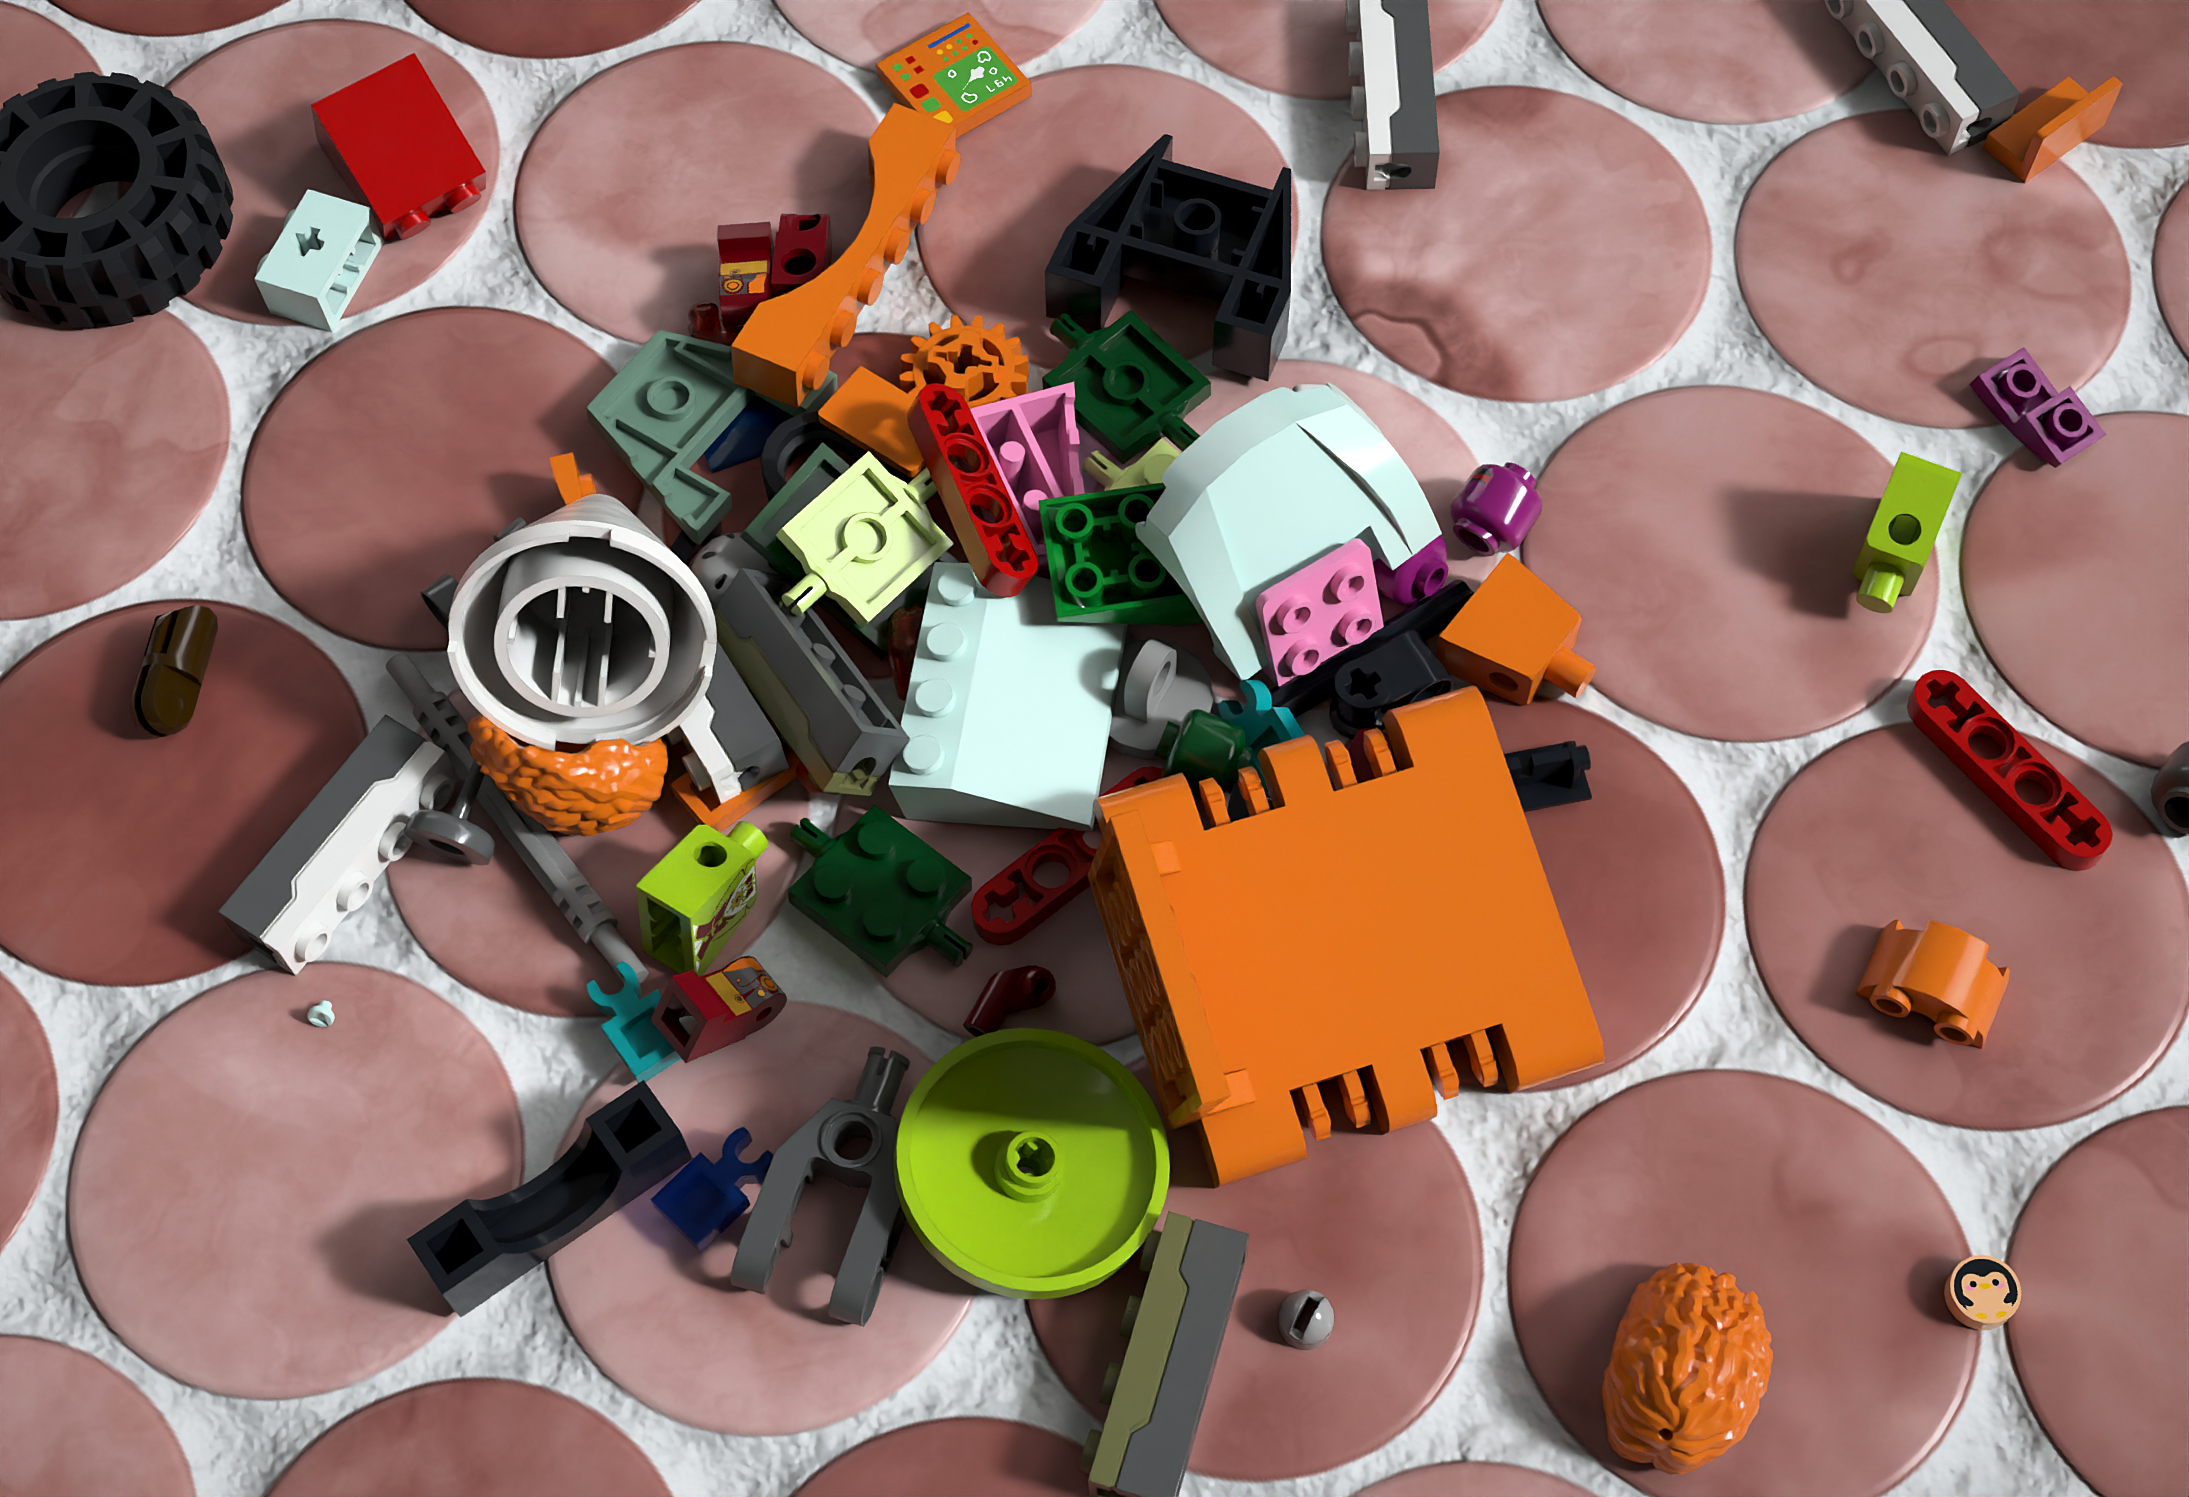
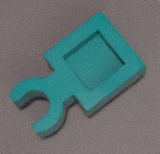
M1243 679L1239 686L1247 698L1245 710L1240 702L1236 700H1222L1218 704V708L1223 719L1244 728L1247 738L1245 745L1254 749L1248 766H1253L1256 769L1265 794L1270 795L1257 754L1261 748L1295 739L1305 734L1289 708L1272 707L1270 691L1263 682Z
M621 961L616 965L621 977L625 980L624 987L620 992L613 995L605 994L594 980L587 983V991L598 1011L608 1016H615L601 1025L605 1036L638 1083L642 1080L647 1082L682 1058L650 1020L662 995L656 989L640 999L641 985L637 975L629 964ZM679 1021L681 1028H682L687 1034H689V1033L686 1031V1029L684 1028V1026L681 1024V1022Z

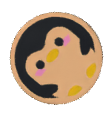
M1977 1255L1963 1260L1951 1272L1945 1284L1944 1295L1950 1312L1962 1324L1977 1330H1992L2003 1325L2016 1312L2021 1301V1287L2013 1270L2004 1262L1991 1256Z

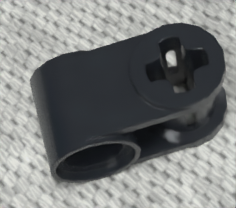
M1408 631L1391 639L1384 646L1356 660L1347 662L1339 668L1334 680L1335 696L1330 704L1329 720L1333 728L1340 735L1349 739H1354L1357 731L1362 728H1378L1382 731L1386 729L1382 717L1388 710L1451 692L1454 680L1420 633Z

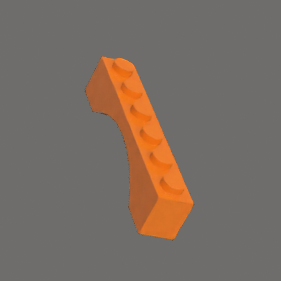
M893 103L868 140L869 182L873 199L869 215L857 238L835 263L815 279L787 294L758 304L731 345L734 383L797 409L810 389L818 390L821 387L829 370L830 358L838 346L844 348L848 345L854 334L859 313L865 304L872 306L875 303L883 286L884 275L890 265H898L903 260L909 246L912 231L917 224L924 225L928 221L935 205L936 194L942 185L949 186L955 179L961 162V154L956 152V126Z

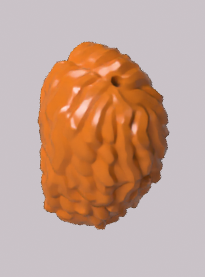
M481 713L471 718L468 723V732L471 733L474 740L469 751L470 755L477 760L476 763L482 766L480 772L490 776L495 781L497 790L504 791L507 795L506 798L513 802L516 808L523 811L534 821L545 826L547 831H559L567 835L593 836L603 832L618 830L635 822L643 812L650 810L652 803L661 796L664 774L667 772L668 742L662 737L652 742L644 741L638 746L631 745L622 738L598 740L591 744L556 741L555 750L552 751L529 744L506 733Z
M1676 1262L1670 1264L1667 1268L1658 1270L1650 1277L1649 1281L1638 1284L1635 1289L1636 1292L1631 1295V1301L1627 1304L1626 1313L1618 1325L1609 1366L1603 1373L1605 1380L1602 1384L1608 1442L1613 1450L1622 1458L1638 1463L1653 1462L1655 1468L1670 1475H1683L1723 1455L1731 1446L1741 1441L1745 1436L1751 1421L1758 1413L1759 1400L1767 1391V1384L1771 1373L1770 1368L1773 1362V1351L1770 1349L1771 1334L1766 1329L1763 1310L1757 1303L1758 1297L1754 1291L1747 1294L1740 1292L1735 1285L1736 1277L1732 1274L1723 1272L1717 1275L1708 1266Z

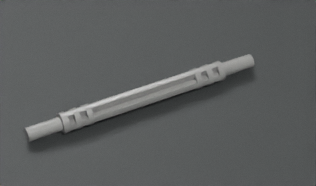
M406 653L394 655L386 663V670L414 705L413 716L435 745L446 752L454 770L465 782L474 760L469 751L474 740L471 733L468 732V724L443 692H435ZM485 775L476 796L478 802L585 944L597 947L624 984L625 980L621 977L616 967L621 961L626 962L633 968L641 984L647 978L649 972L616 930L618 920L550 831H547L545 826L534 821L523 811L516 808L515 804L506 798L507 795L504 791L497 790L495 781L490 776Z

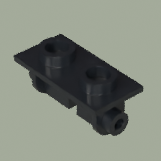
M1570 740L1559 744L1504 754L1523 812L1592 799L1585 775V770H1590L1591 768L1590 755L1585 744L1576 746V742Z

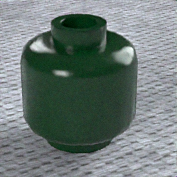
M1193 709L1184 716L1181 725L1168 720L1154 756L1165 760L1162 778L1183 773L1193 797L1202 800L1199 781L1212 777L1221 787L1223 794H1231L1234 783L1238 784V770L1248 766L1254 749L1245 745L1247 740L1246 732L1240 725L1204 710Z

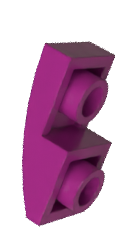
M2024 347L1978 375L1969 384L1993 415L2020 442L2055 468L2106 435L2071 386L2058 393Z

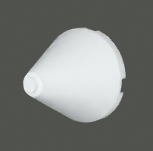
M591 494L504 537L480 554L469 566L461 578L452 600L448 622L449 645L447 653L454 677L471 704L494 725L524 742L552 751L555 750L556 741L591 744L598 740L622 738L631 745L638 746L644 741L652 742L669 733L681 724L700 703L712 678L717 630L715 616L708 596L691 570L619 500L604 494Z

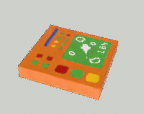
M969 12L876 63L877 76L902 106L956 126V138L1032 96L1031 82Z

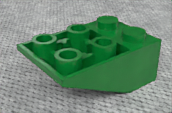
M1164 483L1038 500L1057 622L1178 626L1204 622L1176 580L1136 536V524L1146 521L1147 515L1166 489Z

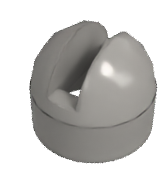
M1308 1289L1296 1291L1290 1294L1280 1307L1278 1317L1280 1334L1289 1345L1297 1349H1316L1326 1343L1332 1334L1335 1321L1334 1310L1328 1299L1321 1293ZM1306 1302L1312 1303L1318 1307L1312 1314L1305 1333L1294 1328V1325Z

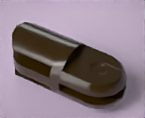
M200 605L184 607L180 610L155 617L130 701L132 718L136 726L147 735L166 737L179 733L188 726L193 718L218 631L217 616L208 607Z

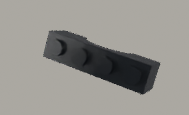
M642 1080L586 1118L582 1131L573 1145L543 1173L503 1195L484 1200L466 1199L406 1240L442 1295L461 1318L693 1158L681 1131L646 1082Z

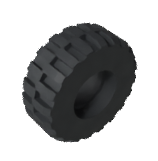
M94 72L75 73L74 78L61 81L53 78L37 84V89L23 96L18 93L5 101L3 109L0 110V294L5 301L16 309L26 312L30 311L32 317L59 325L61 321H66L72 327L96 328V324L110 323L111 325L118 326L134 322L133 317L147 312H151L152 315L170 306L169 301L181 293L188 294L199 284L201 280L200 275L206 268L211 269L223 249L220 243L221 239L226 240L233 220L230 208L234 197L231 183L206 126L201 123L196 111L186 101L173 96L170 90L148 80L140 83L138 78L115 72H112L110 76H99ZM106 182H133V185L122 198L98 213L80 218H56L61 208L71 198L85 189Z

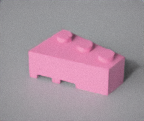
M1074 382L970 408L1036 552L1038 568L1034 575L1049 580L1051 579L1038 500L1084 494L1083 476H1080L1078 456L1080 445L1079 431L1076 429L1074 412ZM956 456L962 471L973 473L971 466L962 458ZM979 506L986 522L996 523L993 515L985 508Z

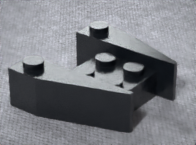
M1164 134L1066 227L1045 269L1046 317L1058 318L1060 320V315L1066 313L1080 327L1093 331L1103 329L1127 276L1222 303L1214 320L1212 365L1269 381L1288 334L1291 298V169L1282 168L1273 190L1172 162L1173 136Z

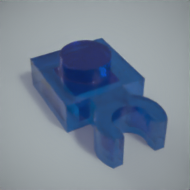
M745 1127L736 1129L726 1138L722 1148L723 1157L715 1164L700 1152L650 1199L654 1208L700 1253L751 1205L748 1197L740 1189L745 1184H756L764 1181L774 1155L767 1150L755 1162L743 1163L739 1160L740 1153L753 1141Z

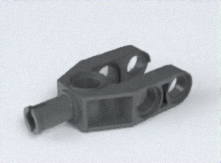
M870 1047L867 1055L868 1059L853 1099L843 1102L831 1098L775 1151L734 1258L731 1272L732 1285L764 1295L765 1287L771 1277L782 1246L789 1248L794 1236L790 1225L806 1183L813 1185L817 1176L827 1175L848 1187L869 1189L838 1272L828 1309L829 1316L862 1327L867 1324L876 1305L906 1222V1216L899 1201L894 1178L893 1155L898 1123L896 1118L890 1114L904 1073L910 1065L908 1058L891 1050L887 1059L883 1057L886 1051L885 1048ZM862 1137L872 1141L870 1150L862 1158L847 1160L838 1156L840 1148L849 1139Z

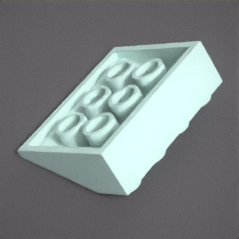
M934 562L901 721V727L909 736V740L893 762L888 784L907 820L1048 829L1062 827L1080 831H1092L1095 819L1093 802L1095 798H1098L1128 624L1057 622L1052 585L1049 579L1034 575L1018 595L1001 597L989 592L980 584L970 563Z

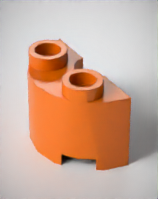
M1899 920L1890 922L1881 931L1855 994L1870 1000L1877 1010L1893 1017H1906L1910 1011L1924 1014L1935 1022L1934 1031L1944 1040L1957 1045H1973L1982 1049L2009 982L2010 970L2008 966L1997 968L1985 958L1990 946L1962 929L1933 920H1928L1924 931L1903 929L1904 927Z

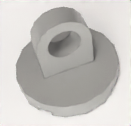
M1159 639L1132 641L1125 644L1107 744L1119 753L1143 760L1160 759L1155 757L1154 754L1168 720L1181 725L1184 716L1193 709H1201L1212 714L1214 699L1211 677L1200 659L1181 645Z

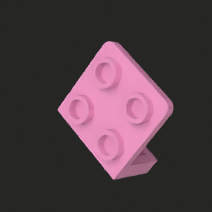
M1360 539L1348 542L1263 591L1255 603L1269 662L1262 670L1278 687L1298 675H1306L1312 672L1321 662L1351 645L1365 641L1372 633L1384 627L1371 551Z

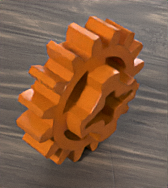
M958 315L951 316L950 328L944 330L935 322L929 323L930 338L926 340L914 335L910 339L912 353L902 354L900 358L902 374L899 375L901 390L914 398L917 397L923 387L933 383L944 384L955 389L963 396L969 408L1028 394V357L1021 354L1020 339L1013 337L1006 340L1005 326L1000 322L990 330L984 329L983 319L980 315L974 317L970 326H962Z

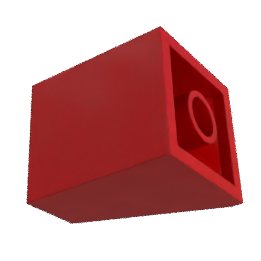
M415 53L311 104L316 138L319 145L359 204L370 207L380 234L385 241L396 235H399L401 239H406L420 233L430 225V217L448 208L452 213L462 211L476 203L482 196L480 191L486 189L485 169Z

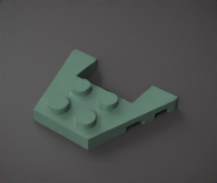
M659 329L591 401L586 409L588 422L693 542L700 545L732 509L731 493L692 472L689 468L755 396L764 399L792 416H796L800 413L819 411L838 389L837 374L828 370L821 387L818 390L810 389L797 409L734 383L731 346Z

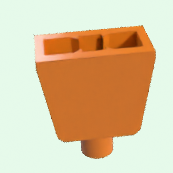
M1506 553L1440 634L1436 657L1450 675L1520 706L1530 704L1547 681L1574 698H1578L1592 680L1597 669L1595 665L1572 651L1576 644L1582 621L1579 613L1509 553Z

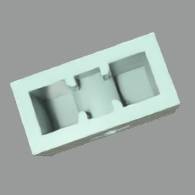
M308 189L297 208L291 210L287 215L283 231L272 250L261 258L257 267L254 280L271 314L333 332L384 244L370 207Z

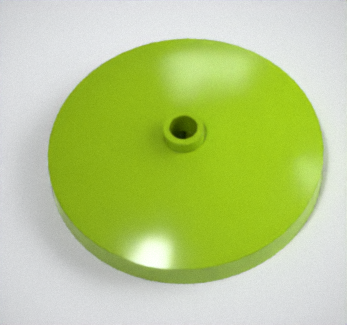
M1040 1028L1004 1029L970 1039L941 1057L925 1073L909 1097L898 1127L893 1155L895 1185L902 1210L915 1235L928 1252L945 1268L968 1283L991 1293L1020 1299H1051L1080 1293L1100 1284L1122 1269L1137 1254L1147 1240L1148 1234L1153 1230L1165 1203L1170 1174L1169 1148L1161 1118L1150 1096L1135 1076L1117 1059L1090 1042L1073 1035ZM1018 1167H1028L1035 1172L1036 1177L1031 1173L1024 1174L1018 1169Z

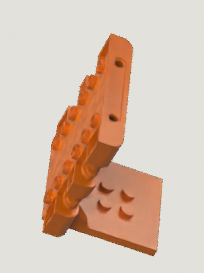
M1467 686L1394 708L1385 713L1382 719L1400 769L1399 772L1396 770L1383 733L1378 728L1364 732L1363 747L1375 779L1357 783L1348 750L1339 739L1325 743L1326 760L1336 791H1333L1320 750L1310 734L1261 748L1257 758L1274 809H1270L1256 769L1253 766H1248L1238 770L1239 790L1250 817L1241 820L1230 821L1223 791L1213 777L1199 781L1202 802L1211 828L1208 830L1203 828L1191 789L1183 773L1094 799L1093 809L1101 830L1102 839L1087 877L1168 1131L1195 1124L1215 1188L1297 1163L1307 1158L1303 1132L1290 1095L1292 1092L1297 1091L1307 1124L1316 1141L1331 1137V1120L1317 1084L1337 1079L1346 1114L1356 1128L1371 1124L1368 1102L1366 1101L1358 1071H1362L1382 1135L1437 1117L1436 1098L1421 1053L1422 1051H1424L1437 1090L1444 1100L1459 1096L1458 1075L1452 1065L1446 1047L1447 1043L1456 1040H1464L1472 1071L1481 1085L1485 1088L1498 1083L1496 1061L1494 1060L1485 1031H1489L1510 1094L1579 1073L1604 1063L1603 1041L1491 716L1485 700L1476 686Z

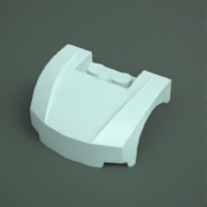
M1331 383L1299 392H1294L1286 387H1279L1258 396L1218 420L1176 457L1162 474V482L1166 489L1147 515L1146 521L1138 522L1135 526L1137 538L1172 575L1203 619L1211 634L1214 644L1212 649L1215 655L1241 681L1249 679L1269 664L1255 605L1256 599L1263 591L1354 539L1362 540L1370 548L1372 562L1380 558L1389 568L1394 570L1442 534L1422 489L1401 457L1366 413L1343 391Z

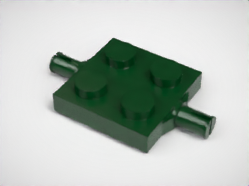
M1131 310L1109 327L1089 334L1066 313L1060 315V320L1056 318L1050 326V333L1068 347L1070 352L1062 363L1042 377L1043 390L1074 382L1075 421L1120 463L1125 464L1151 442L1162 437L1169 439L1182 452L1200 437L1184 421V418L1211 396V382Z
M875 804L847 832L833 839L811 823L808 818L801 819L800 826L798 824L794 826L789 839L815 857L812 867L788 889L789 903L885 978L907 956L924 949L928 945L949 960L955 967L962 965L963 959L966 961L973 950V944L967 942L947 927L946 923L951 911L972 891V877Z

